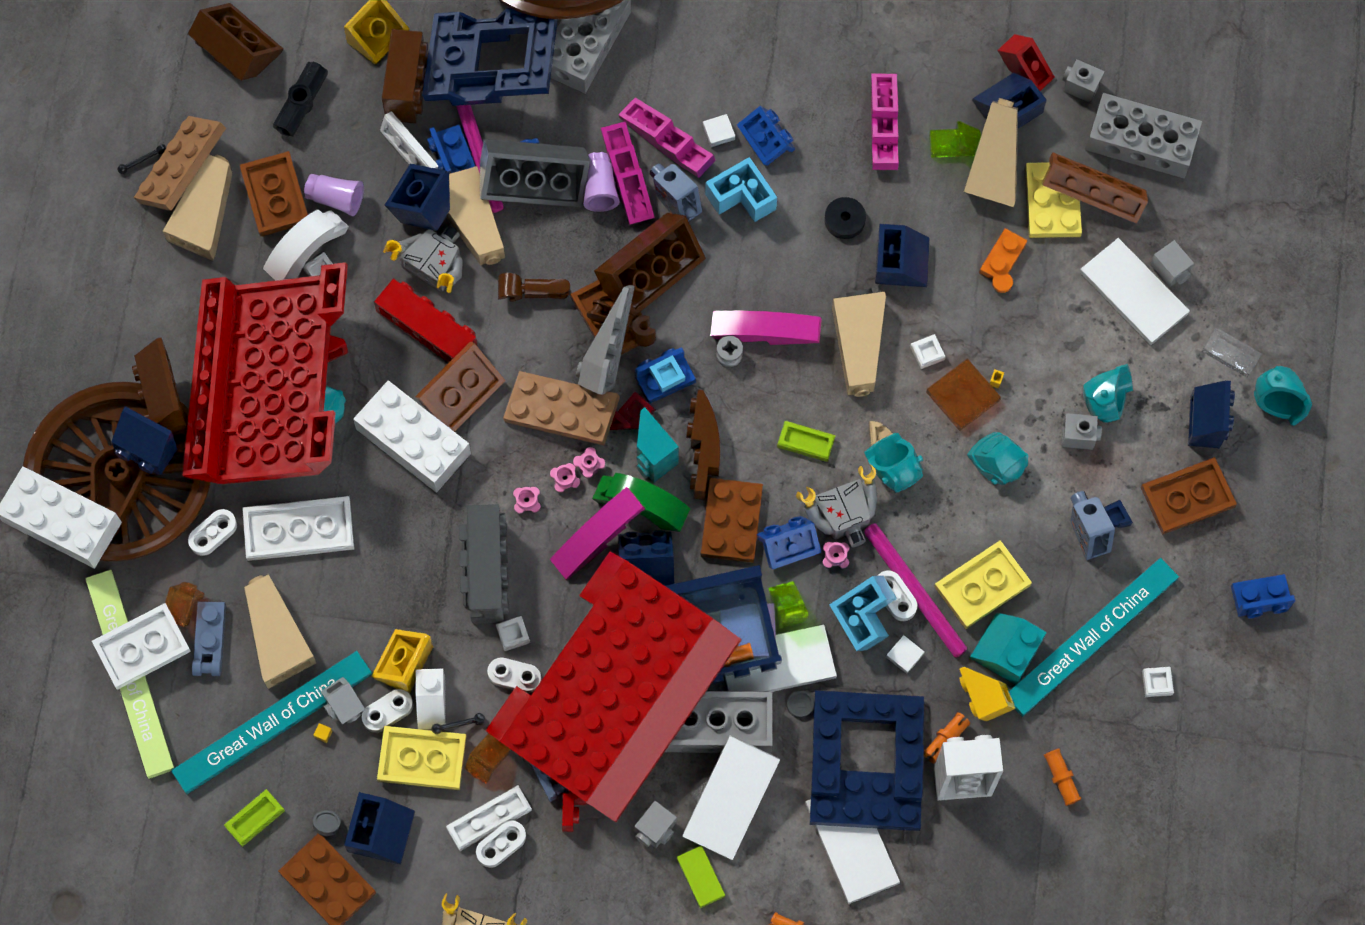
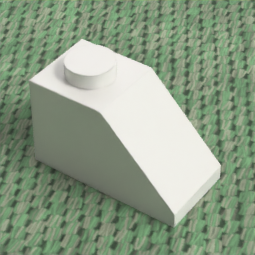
M416 669L417 723L420 730H432L431 728L434 724H446L445 674L443 669Z

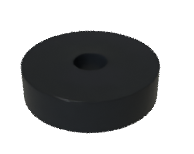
M837 198L826 208L825 226L837 238H854L864 229L866 222L865 209L860 202L853 198ZM844 215H846V216H848L850 219L847 220V221H844V220L841 219V217L844 216Z

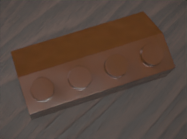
M666 213L595 269L594 272L604 292L614 302H616L624 287L628 285L635 286L629 314L636 316L704 261L706 257L686 215Z

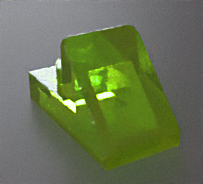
M957 121L956 129L930 130L931 158L975 156L981 138L980 130L961 121Z
M794 581L768 588L770 598L777 612L780 629L803 623L807 620L809 616Z

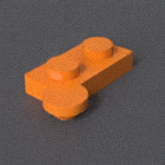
M1006 228L979 271L983 276L993 278L992 286L1000 293H1006L1012 288L1013 279L1009 272L1028 241Z

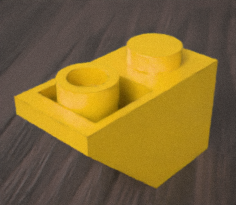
M966 667L959 669L962 675L959 678L964 691L970 695L971 702H969V706L975 717L987 722L1016 709L1005 683Z

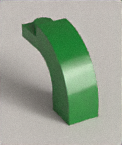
M615 473L614 477L602 476L592 498L598 504L606 505L625 487H628L645 508L639 514L652 521L660 529L681 531L691 508L680 499L658 486L629 475Z

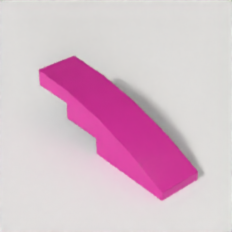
M871 73L872 170H898L897 74Z
M634 98L619 113V118L624 122L626 121V124L642 138L698 178L716 161L712 153L695 144L692 136L675 127L670 118L637 98Z
M626 121L602 127L600 129L607 154L610 157L613 175L629 225L655 218L642 170L639 167L635 149L631 143Z
M713 311L711 336L714 339L734 336L742 342L767 341L770 345L819 343L822 318L768 311Z
M625 487L565 542L550 558L551 562L563 577L568 580L607 548V543L627 528L625 525L645 509L632 491Z

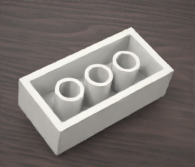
M387 381L353 419L357 431L436 493L471 454L467 441L390 381Z
M23 466L0 503V520L94 569L122 523L115 512Z
M991 735L976 736L975 740L964 741L963 737H953L947 739V742H943L934 766L937 801L992 796L1003 773L1000 739H992Z

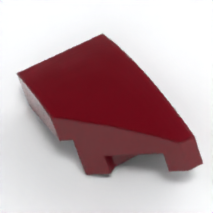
M634 392L619 411L615 412L610 430L639 429L641 410L646 408L652 415L656 409L639 393Z

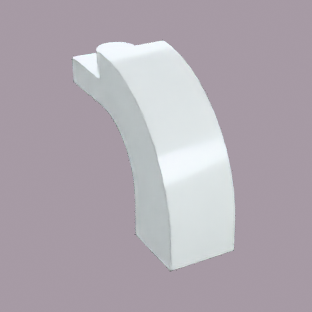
M318 209L304 217L288 231L270 254L263 269L275 281L298 278L309 257L324 243L344 235L349 226L333 211L330 210L322 213Z

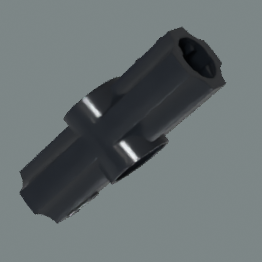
M314 61L307 62L296 84L289 88L288 98L273 123L274 129L280 134L293 137L305 115L312 110L313 100L328 75L327 69L322 67L321 64ZM299 97H306L303 101H295Z

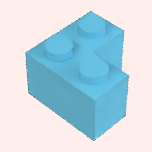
M750 157L706 182L705 195L718 214L741 202L753 221L756 222L777 208V196Z
M872 576L829 605L856 651L870 649L889 636L876 612L897 598L884 576Z

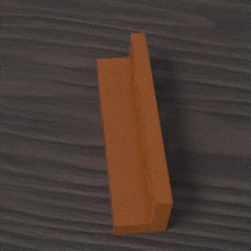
M1052 152L1049 158L1050 166L1042 181L1043 186L1138 223L1148 203L1147 191L1145 189Z

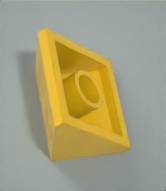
M369 0L344 26L347 43L374 64H377L389 51L392 29L409 30V27L387 0Z
M395 629L371 677L393 688L405 690L410 694L416 682V669L423 668L433 648L431 637L424 633Z

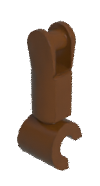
M503 273L498 276V300L510 297V302L522 299V294H524V298L565 299L570 294V283L566 279H525L524 283H522V278L519 275Z
M594 300L592 303L594 307L591 311L587 312V317L592 321L603 324L607 317L601 315L602 312L609 314L612 307L600 300ZM629 314L625 333L629 334L630 331H633L634 341L643 347L650 346L656 341V330L649 328L650 316L643 315L635 319V316Z

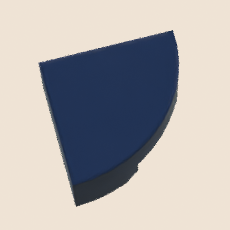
M1121 500L1104 507L1114 527L1123 528L1132 525L1133 522Z

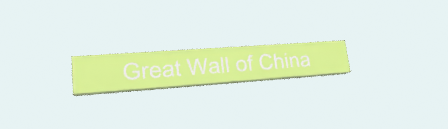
M112 570L85 578L103 635L127 623L128 619ZM143 676L120 688L147 777L150 779L170 772L174 769V765L146 676Z

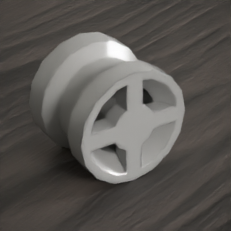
M726 336L720 339L717 344L716 355L718 362L722 366L730 368L737 366L741 362L743 353L742 342L734 336Z

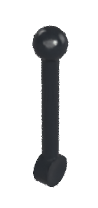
M165 144L159 145L154 151L126 165L120 164L117 168L118 172L125 174L129 168L157 154H163L166 150Z
M477 713L474 718L444 725L434 724L431 729L434 734H440L442 730L472 723L482 725L485 716Z

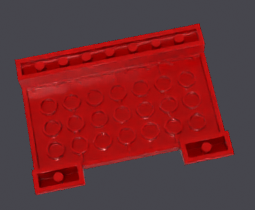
M346 262L321 265V274L318 276L234 285L226 277L202 280L182 474L184 477L217 484H230L319 475L332 463L336 412L334 410L324 411L330 330L331 326L344 314L348 267Z
M609 552L579 595L582 599L593 605V607L532 695H529L518 686L515 687L485 731L614 822H617L742 639L627 560Z

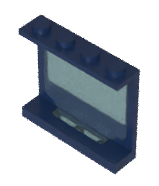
M760 565L666 586L742 640L738 646L747 643L751 644L754 660L751 659L732 664L729 667H723L712 684L724 681L723 677L734 675L735 678L751 675L750 671L761 669L762 673L773 671L782 662V657L778 653L763 589Z

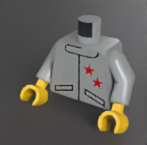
M447 226L441 235L429 229L424 234L419 233L399 242L389 240L383 250V253L392 252L390 259L393 261L397 259L398 255H401L402 268L441 292L447 287L446 292L451 293L453 285L462 277L463 260L460 257L459 247L454 244L460 234L451 226Z
M871 464L869 475H863L862 466L858 468L859 475L864 479L863 482L858 479L819 495H816L813 489L806 487L809 493L806 499H803L801 492L796 494L797 499L805 503V512L809 520L814 522L815 528L826 535L831 534L833 539L847 536L852 548L866 542L861 530L869 526L870 519L875 515L877 492L873 479L876 476V470Z

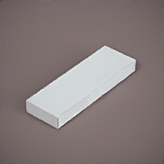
M392 111L385 114L380 131L408 164L438 169L439 166L395 114Z
M517 785L450 823L446 828L458 850L462 851L490 835L505 822L515 821L532 811V808Z

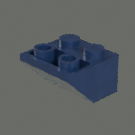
M1012 73L972 98L973 103L986 119L993 101L998 102L999 98L1014 102L1013 107L1018 108V129L1044 112L1047 101L1032 80L1016 73Z
M880 224L877 238L875 284L927 287L930 238L905 225Z
M1225 380L1194 387L1190 396L1188 446L1220 449L1223 441L1228 439L1229 431L1233 430L1234 416L1230 415V406L1234 405L1235 391L1231 390V381Z
M655 530L651 533L629 531L624 534H618L619 556L627 560L664 586L675 584L671 532Z
M359 792L344 844L347 852L401 865L415 810L386 798Z

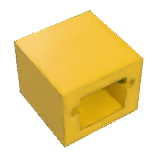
M994 369L989 385L999 389L1004 372Z
M319 723L313 736L327 743L332 733V728Z

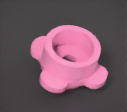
M593 447L586 448L585 453L581 456H576L573 460L574 465L579 467L586 478H591L599 469L605 467V460L598 457L596 449Z
M573 464L561 465L550 471V476L554 478V487L557 492H564L567 488H577L580 485V479L575 475L576 468Z
M537 487L516 488L513 492L516 498L515 511L517 513H523L524 511L538 512L541 507L538 502L539 489ZM529 498V502H525L524 499Z
M844 542L825 543L823 546L825 551L823 565L826 568L839 566L844 569L848 567L847 552L850 549L849 545Z

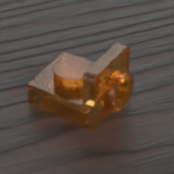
M182 582L179 585L170 587L165 601L176 624L182 627L189 625L196 601L203 599L205 594L197 590V586L194 584Z
M488 733L470 753L465 769L474 778L487 783L491 779L493 771L509 755L510 748Z

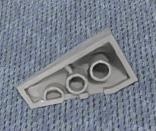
M628 285L622 289L585 354L583 362L580 361L576 371V376L579 377L578 385L597 394L603 395L615 387L635 286Z

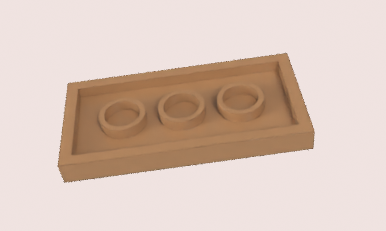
M188 116L182 122L174 138L168 143L160 159L154 164L146 180L139 186L134 199L143 205L172 211L226 127L218 121Z
M519 371L503 419L506 423L605 445L620 397L617 393L607 392L601 395L578 384Z

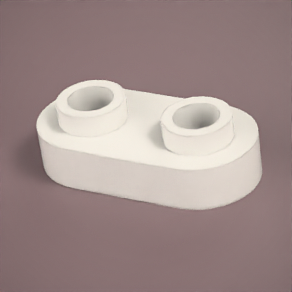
M225 509L212 513L190 533L188 543L191 550L200 556L212 553L236 531L237 522L234 515ZM222 522H227L228 526L226 528H219ZM205 539L208 541L205 546H199L201 540Z
M893 571L881 572L878 576H884L886 581L892 585V591L897 598L888 604L886 608L895 619L899 621L910 620L917 610L916 599L897 573ZM906 605L908 610L901 612L898 606Z
M496 658L488 666L489 680L499 687L514 690L518 686L526 693H532L541 682L540 671L530 664L507 658ZM499 667H504L506 672L500 675L496 673V670ZM524 674L532 675L530 681H524L522 677Z
M396 689L367 706L362 713V722L365 728L370 732L379 733L384 731V726H392L408 716L413 709L411 695L405 690ZM396 699L404 700L401 706L394 705ZM373 713L380 714V718L377 721L370 719Z
M507 821L483 839L476 849L477 859L480 864L488 868L496 867L522 847L526 840L524 827L517 821ZM509 833H516L518 835L517 839L514 841L508 840L507 836ZM488 850H494L496 852V855L493 858H487L485 856Z

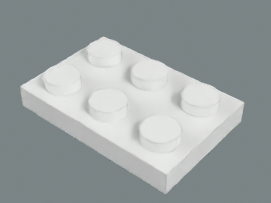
M166 603L92 641L117 690L191 652Z

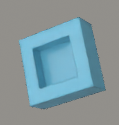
M673 355L649 367L650 373L662 392L685 381V375Z

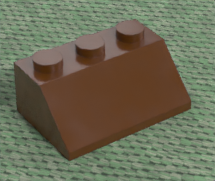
M231 3L199 10L188 32V35L195 40L198 46L207 50L215 61L223 64L231 71L235 78L241 81L257 77L284 49Z
M162 337L157 338L134 355L136 365L132 366L135 381L141 382L142 389L138 390L141 405H146L148 413L143 414L144 417L173 433L185 430L187 427L167 350Z

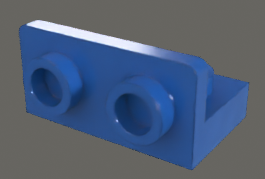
M759 106L740 121L737 126L762 163L768 166L784 152L789 151L792 153L795 150L791 143L794 139L785 128L782 130L778 122L780 119L772 109L768 110Z
M459 125L436 132L434 127L429 129L430 138H427L431 153H437L438 160H435V162L439 166L438 169L445 170L451 174L476 167Z
M682 347L676 350L674 348L669 349L655 360L647 359L641 362L635 369V379L647 402L650 404L696 383V378L684 357ZM673 355L685 375V381L662 392L650 373L649 367Z
M798 516L788 520L789 523L781 526L771 525L764 528V532L757 534L758 540L763 542L769 568L773 570L822 553L814 522L803 516Z
M1285 574L1232 583L1231 585L1238 617L1247 615V618H1256L1262 616L1263 612L1273 611L1274 614L1289 611V608L1295 602L1294 595L1290 596Z

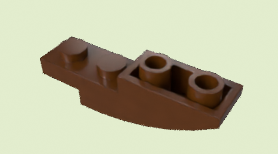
M698 389L697 398H691L690 414H694L693 423L688 422L686 438L691 439V448H697L695 449L693 464L698 465L697 474L691 475L690 489L695 490L694 499L705 500L708 475L719 477L720 438L711 404L704 391Z

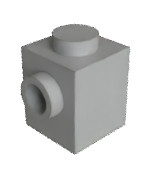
M1076 59L1073 67L1068 66L1062 80L1066 83L1063 91L1091 103L1101 84L1105 71Z
M1174 240L1154 254L1150 265L1166 284L1171 287L1177 282L1180 285L1190 278L1194 262Z
M1066 413L1063 420L1061 447L1093 450L1096 441L1100 442L1102 426L1097 425L1098 416Z
M344 677L320 691L327 702L323 706L332 720L337 718L341 724L355 721L360 717L361 712L365 710L351 685Z
M654 801L634 826V832L637 834L635 836L636 839L646 847H649L650 844L655 848L660 843L665 845L674 834V831L671 829L677 823V817Z

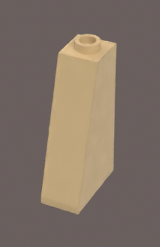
M999 98L998 102L993 101L991 103L964 192L1014 207L1017 186L1018 108L1013 107L1014 102Z
M208 155L186 188L163 230L168 242L212 261L217 251L232 178V170L227 159L220 155Z
M478 167L449 174L450 211L446 218L454 229L459 232L461 239L480 265L498 263L501 259L505 258L504 247L489 201L480 199V173Z
M885 292L833 299L832 311L847 395L863 397L869 395L870 392H874L886 299Z
M268 574L264 577L257 576L249 581V585L244 588L261 674L269 689L316 664V661Z

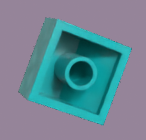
M643 408L640 413L636 457L638 465L636 467L644 478L649 477L655 483L679 464V446L649 411Z
M996 613L971 654L970 659L1017 685L1042 644L1047 632L1023 618Z

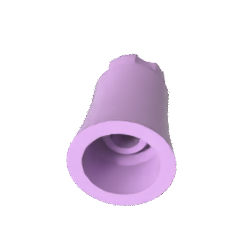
M604 152L588 154L590 165L585 186L584 207L594 212L612 210L619 205L620 201L615 187L610 157Z
M310 174L305 183L304 193L307 199L355 216L363 199L364 185L362 181Z

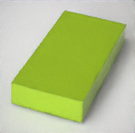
M785 421L777 448L828 462L836 435Z
M266 789L226 822L224 826L243 847L285 812V810Z
M702 845L677 856V861L699 908L725 897V893Z

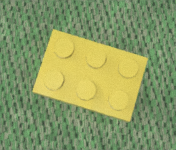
M1049 162L1026 163L1029 238L1081 237L1080 200L1042 185V181L1050 166Z
M1000 540L936 582L934 587L964 628L967 629L1030 587L1032 582Z
M384 726L377 781L460 790L466 734L450 732L434 734L430 730Z

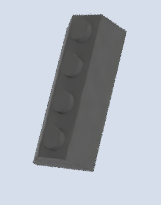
M484 139L480 159V199L581 207L590 159L584 147Z

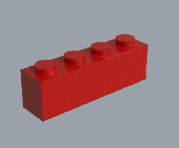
M393 278L374 301L376 312L448 363L469 342L477 345L476 334L471 328L466 325L462 327L457 324L455 318L447 311L443 310L440 312L434 307L435 305L430 299L425 296L419 297L416 295L413 288L406 282L402 281L399 283Z

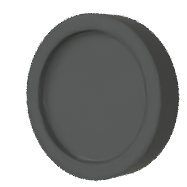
M872 288L846 293V296L871 294L873 292Z
M795 691L787 700V709L792 716L805 718L814 709V699L806 691Z
M329 810L320 811L313 818V828L320 835L331 836L340 829L341 820L335 812Z

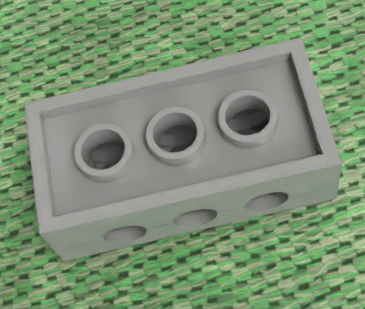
M623 0L607 10L590 16L562 19L556 31L551 78L586 94L631 13V0Z
M1103 93L1086 150L1185 178L1202 121Z
M706 691L688 717L694 719L696 724L692 726L683 724L665 751L721 753L729 736H732L766 753H771L772 692ZM719 718L724 723L721 726H714L710 721ZM740 719H748L751 724L744 727L739 725L738 721Z

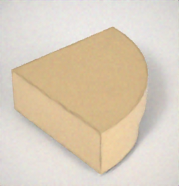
M869 421L871 446L893 434L883 424Z

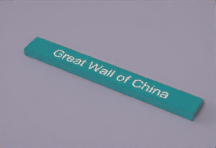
M1159 558L1009 691L1016 708L1015 710L1022 717L1025 716L1176 582L1179 576L1162 558Z
M355 651L171 771L185 793L189 794L325 706L327 702L320 691L342 677L353 688L370 677L372 672L358 651Z

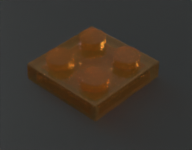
M968 358L927 388L926 391L959 431L1001 400V396Z

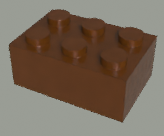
M392 29L382 93L384 113L387 114L392 111L400 122L416 124L418 114L422 115L423 112L421 91H423L424 72L428 59V42H424L422 32Z

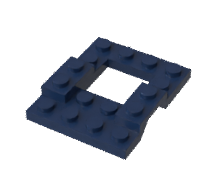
M506 8L497 18L475 19L462 12L434 13L422 93L424 100H450L452 106L502 103L503 96L549 94L558 19L535 17L512 8ZM528 34L524 68L478 71L482 43L510 41V35Z
M815 690L809 825L920 831L923 793L924 696ZM841 721L895 724L894 773L840 770Z

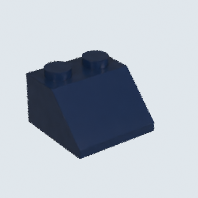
M409 164L385 203V207L400 223L438 231L450 211L449 173L445 170Z
M124 407L111 441L116 451L115 454L124 461L128 462L131 459L138 463V467L148 474L155 472L161 476L177 451L172 431L130 408Z

